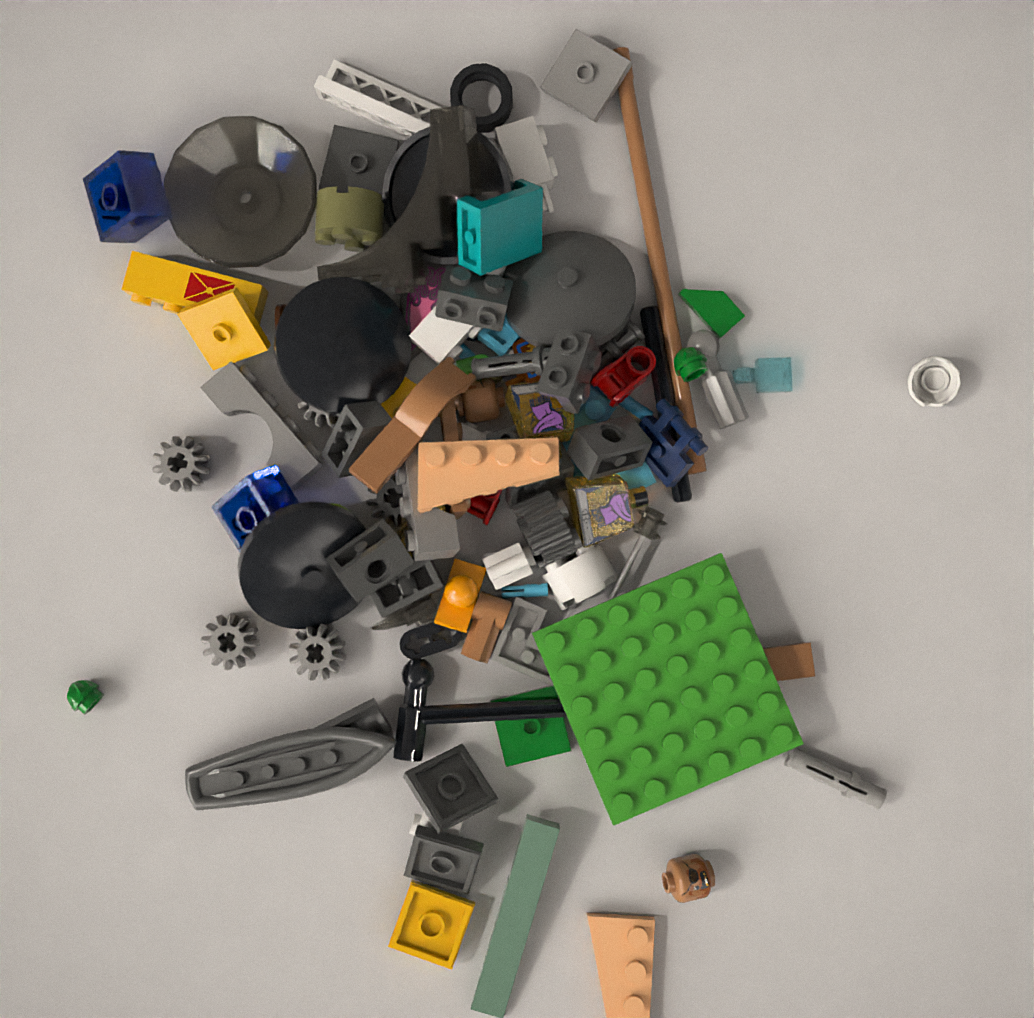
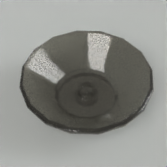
M255 116L222 117L195 129L175 150L164 177V208L176 236L199 258L226 268L259 267L286 255L306 234L317 204L316 173L305 148L282 126ZM244 194L251 195L247 203L240 202L241 196Z

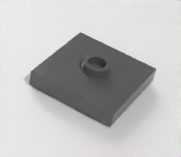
M334 125L318 189L337 186V193H347L348 187H359L382 195L385 173L393 155L399 148V140Z
M463 743L406 771L403 776L438 834L491 807L498 800L495 792Z
M417 825L404 876L469 894L484 843L446 832L438 834L436 829Z

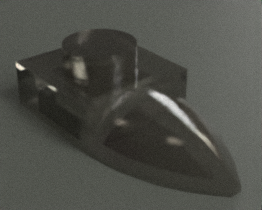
M431 594L384 618L371 628L372 630H388L405 624L407 627L413 623L417 627L424 625L434 618L433 613L438 611L437 604Z

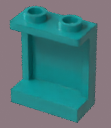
M518 179L514 182L515 190L485 201H479L468 195L457 199L458 264L479 275H484L541 253L543 187L524 179Z

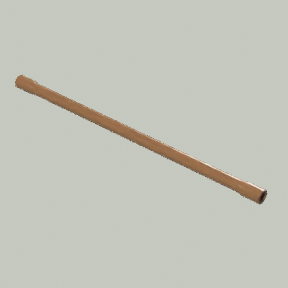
M619 47L613 49V51L631 61L629 48ZM631 67L618 88L621 111L675 403L683 412V419L690 427L697 428L689 382H684L682 377L677 376L674 371V358L679 350L682 349V343L633 84V69ZM690 448L686 454L694 464L688 470V475L706 472L704 454L697 456Z

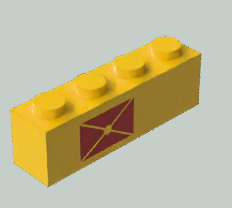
M136 251L131 253L121 290L132 296L131 301L151 307L152 302L163 304V310L178 314L182 308L237 287L259 325L269 293L261 284Z

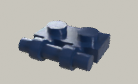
M664 398L656 404V408L662 416L657 420L653 415H646L638 425L653 442L645 462L668 488L674 487L694 464L686 454L691 448L697 456H701L708 450V446L702 440V434L696 427L691 428L683 419L684 414L678 406H672ZM671 427L681 436L677 442L668 433Z

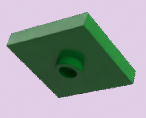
M553 684L552 686L549 685L492 699L490 702L559 698ZM563 717L495 721L506 767L571 751Z

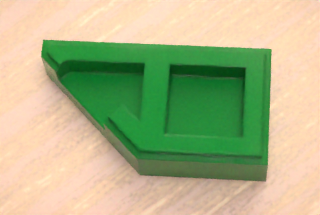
M682 289L678 294L718 339L722 338L745 317L743 312L723 291Z

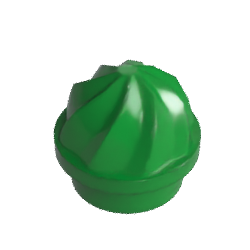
M694 347L682 348L674 358V371L677 376L682 377L684 382L693 381L707 372L708 367L705 364L707 358Z
M79 680L72 683L67 693V700L74 711L79 710L84 715L90 712L104 696L98 690L99 685L88 680Z

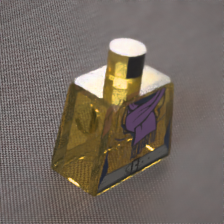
M539 381L508 385L505 397L506 403L520 439L558 438L559 442H566L571 439L574 432V413L565 411L557 398L539 394L537 391ZM559 443V459H560V458H562V453H561V448H560V443Z
M611 474L589 481L585 476L565 478L573 528L577 531L584 548L632 529L634 526L632 509L647 506L649 503L644 486L629 489L627 482L618 474Z

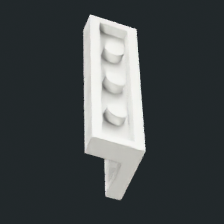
M333 60L326 77L319 75L314 85L319 99L406 138L411 137L422 129L433 126L422 121L421 118L435 114L444 118L442 124H451L454 119L453 112L337 60ZM338 72L350 76L355 87L349 88L335 82L334 80ZM356 80L363 82V84L358 85ZM374 87L381 90L384 100H375L361 92ZM386 93H388V94H390V95H392V96H394V97H391V98L388 99ZM406 101L411 104L414 114L409 115L391 107V105ZM416 106L423 110L418 112Z

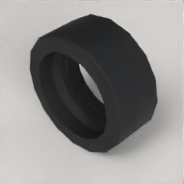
M487 63L472 64L462 69L454 78L450 88L451 109L456 120L462 126L480 133H489L494 131L496 127L502 126L509 119L513 108L512 86L507 75L498 67ZM476 81L493 83L501 93L499 108L495 113L488 116L477 117L465 110L462 103V95L465 88Z

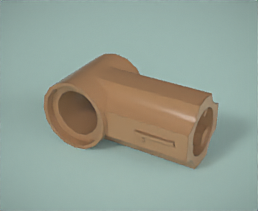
M481 591L471 616L473 621L460 654L479 662L488 663L496 644L495 641L499 630H503L512 602Z

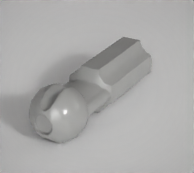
M699 330L689 337L687 347H694L707 358L705 364L708 370L705 373L706 377L702 381V386L720 429L749 418L731 372L722 370L716 357L720 349L719 339L708 330Z

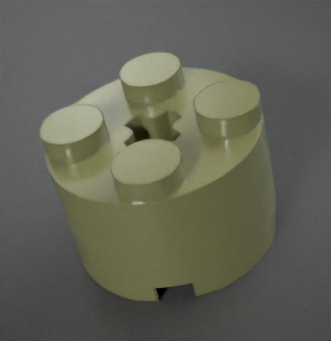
M337 186L326 187L317 192L315 242L317 244H344V249L351 252H362L365 245H382L384 204L381 194L359 187H348L347 193H337Z

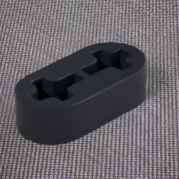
M431 622L405 632L400 639V650L409 659H420L456 646L461 640L462 632L456 630V633L452 635V642L447 643L445 638L434 641L433 634L442 631V626ZM415 634L417 639L428 636L430 642L420 646V653H415L414 649H407L406 644L411 641L410 635Z

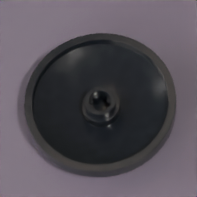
M434 125L413 134L393 155L383 182L382 199L384 213L392 233L410 253L431 263L455 265L458 264L457 199L468 195L479 201H485L515 190V184L507 159L497 145L488 137L476 130L461 125Z
M350 277L322 279L298 292L281 313L274 336V352L277 366L288 387L308 405L332 414H341L345 404L378 401L381 404L392 396L407 374L412 346L407 322L396 303L378 287L363 280Z
M324 502L297 503L270 514L251 531L240 551L238 578L247 603L266 621L285 628L306 629L309 626L316 628L320 624L327 625L341 619L355 609L361 601L357 603L326 558L366 531V527L354 514L346 509Z

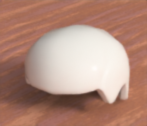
M939 356L923 358L912 366L907 378L908 391L913 399L922 406H943L958 393L961 385L959 369L947 358Z

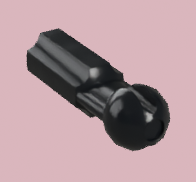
M413 658L404 665L401 672L402 681L405 684L404 702L399 707L393 758L419 762L423 759L427 726L421 722V708L426 705L427 688L432 684L435 676L434 668L430 662L421 658Z

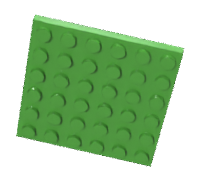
M722 553L713 555L532 632L613 826L804 744Z

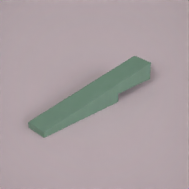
M529 814L526 815L471 1004V1010L498 1018L504 1017L560 831L559 823Z

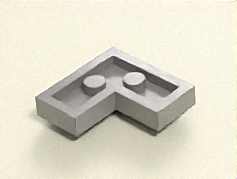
M516 597L490 659L552 686L553 682L532 635V632L540 629L547 609Z

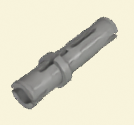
M797 748L789 750L785 757L784 766L791 767L815 780L840 790L842 796L847 798L855 797L874 806L876 809H880L886 799V789L861 779L860 774L854 771L848 773Z

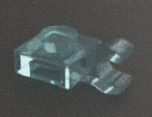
M791 357L758 358L755 360V368L742 367L732 371L735 384L756 383V393L793 391Z

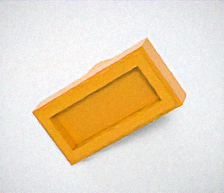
M454 559L434 620L435 624L467 633L486 574L485 567Z

